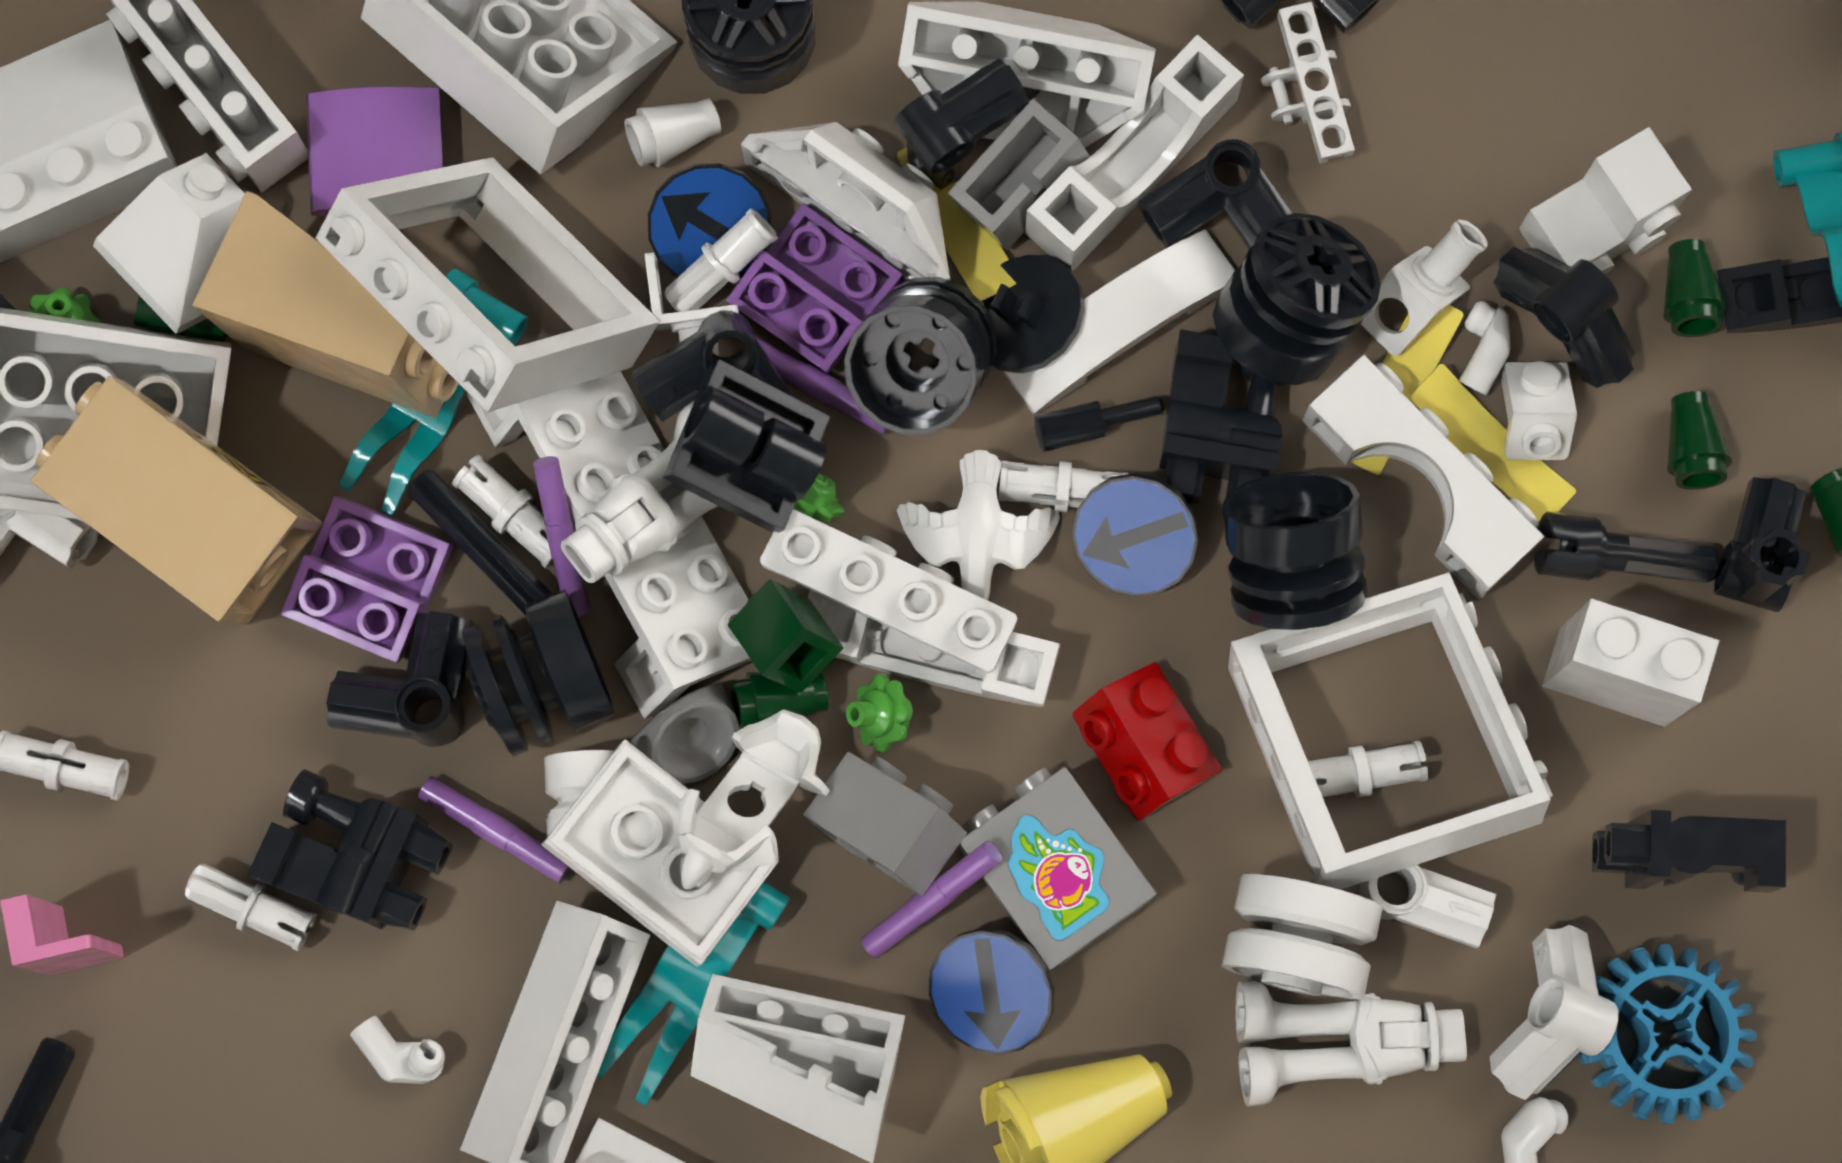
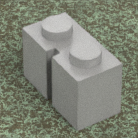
M1032 99L953 186L948 194L966 215L1008 250L1025 232L1027 209L1069 166L1081 164L1090 155L1074 133L1037 101Z
M847 752L825 783L830 790L828 795L817 794L803 815L832 841L870 865L876 862L877 865L875 867L923 897L967 834L948 815L954 805L925 784H921L916 792L906 787L904 784L908 778L893 765L878 756L875 757L871 764H868L852 753Z

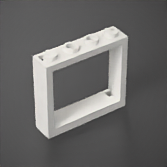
M493 157L342 188L316 236V239L487 413L632 368L660 322ZM478 200L484 204L482 208L477 204ZM460 216L573 330L515 347L399 229ZM479 378L484 382L489 380L495 381L490 391L478 381Z
M1449 572L1367 598L1363 607L1350 617L1327 626L1302 630L1269 629L1231 642L1228 664L1229 672L1316 884L1341 890L1542 824L1551 800L1550 798L1553 797L1546 781L1548 770L1541 760L1533 761L1524 741L1528 738L1524 716L1516 703H1507L1499 685L1502 683L1503 677L1498 658L1490 646L1482 647L1474 629L1477 627L1478 621L1473 602L1467 603L1463 593H1458ZM1432 621L1510 800L1345 853L1272 672Z

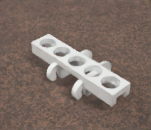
M1312 1L1279 9L1277 18L1290 64L1288 68L1278 70V67L1270 68V73L1261 78L1262 86H1272L1278 109L1271 114L1272 121H1284V124L1287 125L1293 123V119L1302 117L1303 124H1308L1319 164L1328 162V159L1343 155L1344 158L1353 156L1355 149L1344 114L1351 110V104L1349 99H1340L1331 69V65L1338 61L1335 51L1325 49ZM1302 14L1308 32L1304 34L1293 32L1289 23L1291 16ZM1302 43H1311L1314 53L1299 57L1297 47ZM1319 71L1328 79V85L1323 90L1314 91L1307 87L1304 77L1309 72ZM1298 80L1303 102L1290 105L1284 83ZM1322 99L1329 100V101H1327V102H1323V103H1319V104H1315V105H1314V103H1315L1316 101H1319V100H1322ZM1328 128H1335L1341 146L1338 148L1327 147L1324 144L1321 133Z

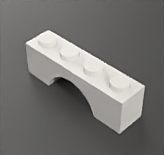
M1197 34L1154 79L1147 93L1144 113L1125 122L1087 160L1079 165L1069 166L1027 209L1025 234L1053 259L1064 264L1073 272L1135 208L1138 201L1143 199L1237 102L1244 74Z
M1363 355L1309 405L1302 421L1345 465L1363 458L1388 457L1413 466L1427 477L1439 495L1444 514L1443 533L1434 555L1480 600L1544 538L1543 534L1536 528L1539 526V522L1524 503L1516 498L1508 500L1491 483L1494 480L1491 471L1477 456L1469 452L1463 455L1446 438L1449 435V431L1435 413L1425 407L1420 410L1417 409L1402 393L1404 386L1389 367L1383 363L1374 365Z

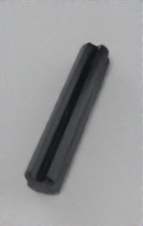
M425 470L411 482L407 488L411 498L525 616L526 604L552 594L433 470Z

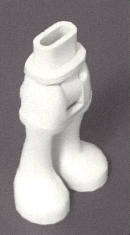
M694 401L685 406L679 413L674 431V440L653 461L631 475L622 474L612 479L609 492L601 498L589 514H585L575 521L576 531L561 542V549L564 555L588 583H595L607 573L617 576L629 564L641 560L656 551H669L677 542V535L683 529L708 511L719 507L688 490H684L668 503L662 499L660 494L673 484L662 477Z
M1242 981L1238 982L1235 1021L1236 1036L1239 1043L1320 1035H1349L1350 1037L1349 1047L1303 1050H1277L1265 1047H1243L1240 1049L1238 1056L1239 1077L1244 1102L1247 1107L1269 1104L1272 1102L1278 1088L1297 1082L1323 1079H1363L1369 1085H1380L1388 1077L1403 1075L1420 1069L1436 1071L1440 1062L1466 1061L1467 1046L1462 1009L1435 1010L1432 1002H1423L1421 1005H1416L1404 1001L1381 999L1374 993L1365 994L1363 999L1327 1004H1288L1274 1001L1266 986L1261 982Z

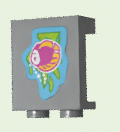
M1046 767L1042 768L1014 789L1020 798L1004 810L998 812L992 804L974 815L962 825V828L967 832V836L958 845L964 857L985 841L991 842L998 849L1002 856V862L982 878L1027 942L1046 963L1049 973H1052L1149 904L1157 895L1066 767H1063L1053 775L1049 773Z

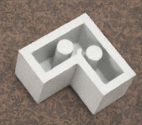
M1648 127L1597 157L1583 179L1530 209L1519 230L1531 248L1570 267L1580 259L1587 260L1604 274H1607L1615 266L1611 259L1628 249H1631L1633 254L1637 256L1663 240L1667 236L1664 229L1682 216L1678 208L1692 189L1651 128Z

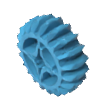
M1670 944L1657 946L1653 961L1644 947L1631 950V968L1620 958L1609 961L1607 963L1608 972L1615 984L1607 978L1596 976L1598 994L1614 1002L1618 1008V1015L1619 1012L1624 1015L1622 1021L1633 1030L1636 1038V1047L1629 1058L1631 1062L1629 1066L1619 1048L1616 1027L1610 1043L1602 1052L1595 1056H1588L1584 1053L1579 1054L1581 1064L1600 1061L1603 1070L1596 1073L1590 1080L1593 1087L1602 1088L1614 1081L1617 1086L1609 1100L1612 1106L1616 1108L1622 1107L1634 1095L1633 1117L1639 1120L1647 1119L1656 1104V1112L1661 1124H1672L1675 1122L1678 1106L1688 1121L1700 1119L1702 1114L1700 1099L1712 1110L1722 1108L1725 1105L1724 1097L1717 1085L1731 1092L1741 1089L1743 1082L1730 1068L1731 1066L1736 1068L1752 1067L1754 1058L1748 1053L1739 1051L1738 1044L1755 1041L1758 1035L1755 1030L1750 1028L1739 1029L1737 1018L1746 1017L1753 1012V1007L1749 1003L1732 1006L1729 997L1740 989V983L1733 979L1718 986L1714 981L1720 974L1722 965L1716 960L1706 963L1699 972L1696 971L1698 951L1692 948L1683 950L1678 957L1677 963H1675L1674 951ZM1648 980L1668 981L1685 988L1680 996L1672 999L1664 1009L1651 1004L1649 1001L1639 1002L1630 995L1637 986ZM1703 1006L1709 1015L1713 1028V1048L1711 1054L1708 1053L1710 1047L1699 1038L1696 1031V1019ZM1674 1018L1672 1023L1676 1031L1670 1034L1677 1035L1676 1044L1658 1048L1659 1045L1654 1037L1661 1033L1653 1032L1654 1024L1670 1021ZM1667 1059H1672L1683 1067L1691 1065L1700 1072V1075L1692 1082L1678 1089L1663 1088L1646 1081L1652 1070L1659 1069Z

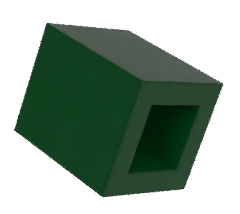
M769 579L727 624L762 676L799 693H802L844 648L808 597L772 579Z

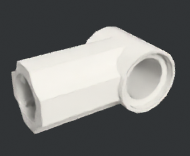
M1418 864L1394 872L1402 876L1408 887V898L1402 905H1392L1382 899L1377 889L1378 878L1360 883V896L1375 901L1383 907L1381 919L1397 920L1476 949L1480 946L1483 936L1488 929L1496 894L1421 868Z

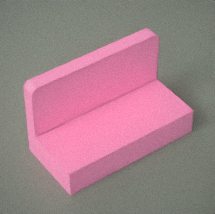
M28 894L0 900L11 963L14 967L50 976L124 958L121 944L91 934L69 939L62 906Z

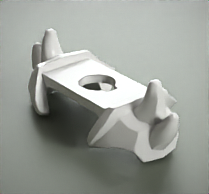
M783 709L760 722L747 725L739 731L733 732L731 739L742 754L699 811L695 812L700 791L690 789L685 792L679 803L680 827L678 832L681 848L686 854L682 869V886L685 889H692L695 885L698 887L704 885L713 872L723 873L731 868L742 872L753 867L777 863L779 860L777 839L769 827L798 787L820 795H828L830 790L815 774L821 746L819 730L807 718ZM751 786L762 792L761 800L764 803V810L757 816L743 817L737 815L730 809L727 803V799L732 793L740 790L748 791Z

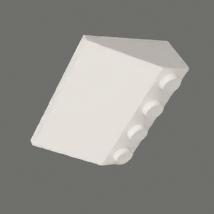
M365 0L361 15L363 21L540 175L580 147L671 54L678 42L630 0Z
M110 20L0 67V263L127 207L158 175L178 166L120 34Z
M0 308V509L81 520L30 482V480L40 468L35 462L42 448L56 434L65 435L79 416L75 412V407L81 396L95 382L100 381L103 384L108 376L126 381L217 446L231 343Z

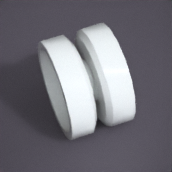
M1243 874L1240 877L1234 910L1245 920L1269 928L1271 931L1240 928L1230 932L1227 936L1221 967L1230 972L1259 980L1263 984L1295 993L1312 996L1324 995L1344 999H1363L1371 965L1356 952L1332 944L1362 946L1376 940L1383 907L1365 897L1328 886L1279 876Z

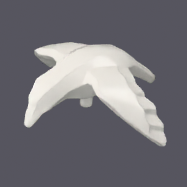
M975 450L972 453L965 454L964 458L960 460L963 491L957 509L940 514L929 512L923 504L916 505L908 501L906 504H900L896 511L913 547L929 565L939 567L951 561L957 562L961 572V588L988 601L994 566L997 563H1003L1014 570L1024 569L1041 553L1053 535L1059 522L1060 514L1050 507L1041 510L1036 508L1028 516L1021 515L1018 517L1001 511L996 488L1002 462L996 455L986 450Z

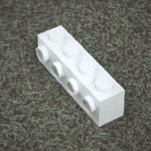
M110 0L114 8L106 13L107 17L128 44L139 38L150 51V54L143 58L142 61L160 85L166 90L175 83L187 100L178 107L201 136L210 130L214 132L224 145L215 154L237 182L248 176L262 193L308 159V150L297 131L192 0Z
M556 901L460 1148L461 1151L489 1163H564L650 934L603 914Z

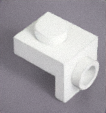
M1541 361L1505 362L1501 384L1508 418V428L1504 444L1506 458L1510 460L1567 459L1577 418L1568 364Z

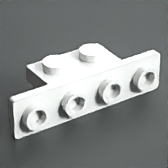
M794 509L785 530L779 533L773 532L760 558L761 565L765 569L985 673L994 671L1017 623L1015 613L954 585L955 579L937 567L920 563L917 568L896 558L897 551L875 538L863 536L860 541Z

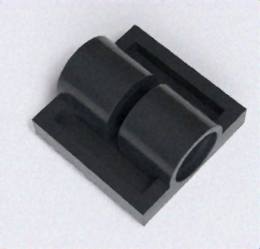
M718 359L709 365L662 478L772 533L782 532L785 530L796 501L800 500L808 492L822 467L826 454V444L821 442V438L830 416Z

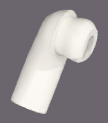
M1479 301L1473 306L1464 325L1468 331L1476 333L1481 339L1459 381L1487 396L1510 354L1509 315L1502 307L1499 306L1496 310L1487 302Z
M376 1015L361 1023L350 1033L351 1038L379 1076L386 1082L425 1084L436 1079L442 1072L445 1052L440 1044L431 1039H423L422 1042H396Z
M1542 1097L1526 1102L1503 1128L1501 1141L1504 1163H1538L1537 1152L1554 1134H1562L1567 1128L1568 1113L1564 1105L1557 1100H1548Z

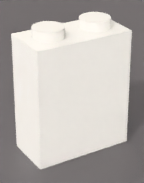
M1591 598L1560 627L1542 687L1665 727L1701 703L1720 640Z

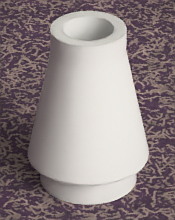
M710 98L690 103L637 108L636 116L627 118L624 121L631 151L640 166L653 163L656 167H660L708 137L721 133L720 119Z

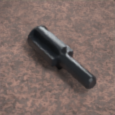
M1158 396L1101 409L1098 401L1034 415L1035 434L1040 448L1045 452L1105 437L1106 427L1162 414L1164 407L1162 399Z

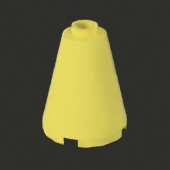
M1136 1054L998 1080L982 1088L980 1099L985 1125H990L996 1121L999 1125V1134L1002 1142L993 1145V1148L1000 1163H1105L1166 1115V1100L1172 1097V1088L1165 1071L1158 1062L1149 1063L1145 1057Z

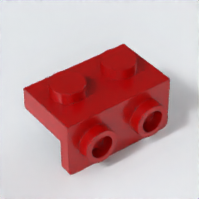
M1156 661L1101 688L1073 711V718L1080 728L1084 741L1093 749L1114 783L1118 796L1127 804L1131 813L1138 821L1150 816L1166 803L1209 781L1223 771Z

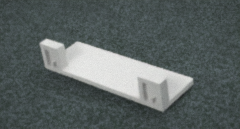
M621 371L488 413L469 393L466 394L495 448L516 441L525 431L539 458L554 456L559 459L569 512L574 521L592 511L601 498L609 492L612 479L622 474L631 475L664 451L662 444ZM481 378L478 380L488 391H490L495 383L494 380L486 382ZM673 483L660 494L662 499L668 503L686 489ZM702 516L677 535V542L669 551H656L641 560L631 563L617 576L609 573L604 575L639 637L614 665L644 719L658 714L672 704L690 685L751 661L727 625L747 604L748 598Z

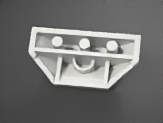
M979 1L909 2L898 66L908 79L911 78L922 95L933 90H940L943 94L976 71L1000 58L1006 65L1011 67L1020 80L1029 102L1032 99L1037 101L1074 133L1084 147H1087L1128 120L1130 121L1144 113L1156 49L1099 24ZM1017 116L982 138L996 140Z
M832 122L748 134L741 143L744 164L798 203L807 205L901 272L907 281L922 277H941L950 281L937 193L932 190L934 188L933 182L916 167L904 164L901 168L882 155L884 149L881 144L865 131L855 128L851 133L839 123Z

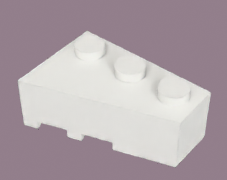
M712 974L698 1017L690 1076L873 1163L895 1073L905 1015Z

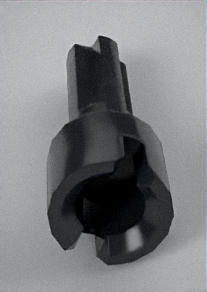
M1549 511L1543 514L1538 530L1543 534L1544 538L1560 540L1559 550H1539L1534 554V566L1539 575L1586 581L1593 579L1601 570L1708 583L1713 581L1719 566L1717 549L1712 545L1606 532L1605 526L1596 517Z
M46 1037L41 1041L0 1123V1163L25 1162L35 1141L34 1138L75 1057V1050L71 1046L54 1038Z

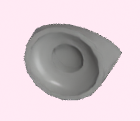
M714 683L699 688L667 706L642 727L630 744L681 784L693 783L715 774L729 761L737 747L732 741L731 736L733 732L739 731L740 727L723 684Z

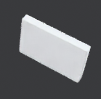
M623 740L541 845L697 967L703 963L777 863L753 867L742 872L733 868L723 873L713 872L704 885L699 887L695 885L692 889H685L682 886V869L686 854L681 848L678 832L680 827L679 803L688 789L627 740ZM700 798L698 799L695 812L699 811L705 803Z

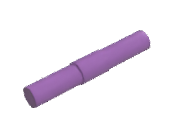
M755 336L782 379L882 434L887 432L888 429L878 426L858 408L848 387L842 381Z
M554 456L542 457L533 462L545 519L544 525L551 558L554 561L560 591L564 589L567 591L579 617L587 614L590 611L584 579L561 549V542L574 533L575 529L569 512L559 459Z
M429 777L422 786L418 795L419 799L557 883L561 884L571 870L569 866L541 845L542 842L435 777Z
M989 841L983 842L948 871L935 878L923 897L918 894L913 895L908 899L907 903L862 937V945L867 953L874 958L880 957L918 926L926 923L952 903L958 895L1002 862V856L998 849Z

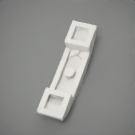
M1206 229L1141 262L1084 299L1085 311L1078 334L1067 350L1047 366L1025 373H1004L1032 414L1037 415L1085 384L1088 375L1185 312L1191 315L1217 298L1235 270Z
M812 590L809 592L808 598L844 647L835 657L837 659L971 695L1037 707H1044L1060 643L1012 632L994 671L985 673Z

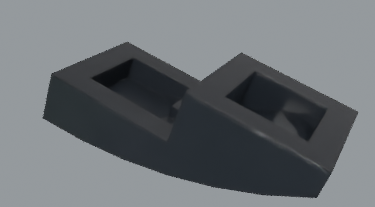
M1828 257L1782 265L1781 259L1717 270L1718 282L1727 305V312L1724 314L1727 333L1787 330L1842 322V307L1839 305L1833 289Z

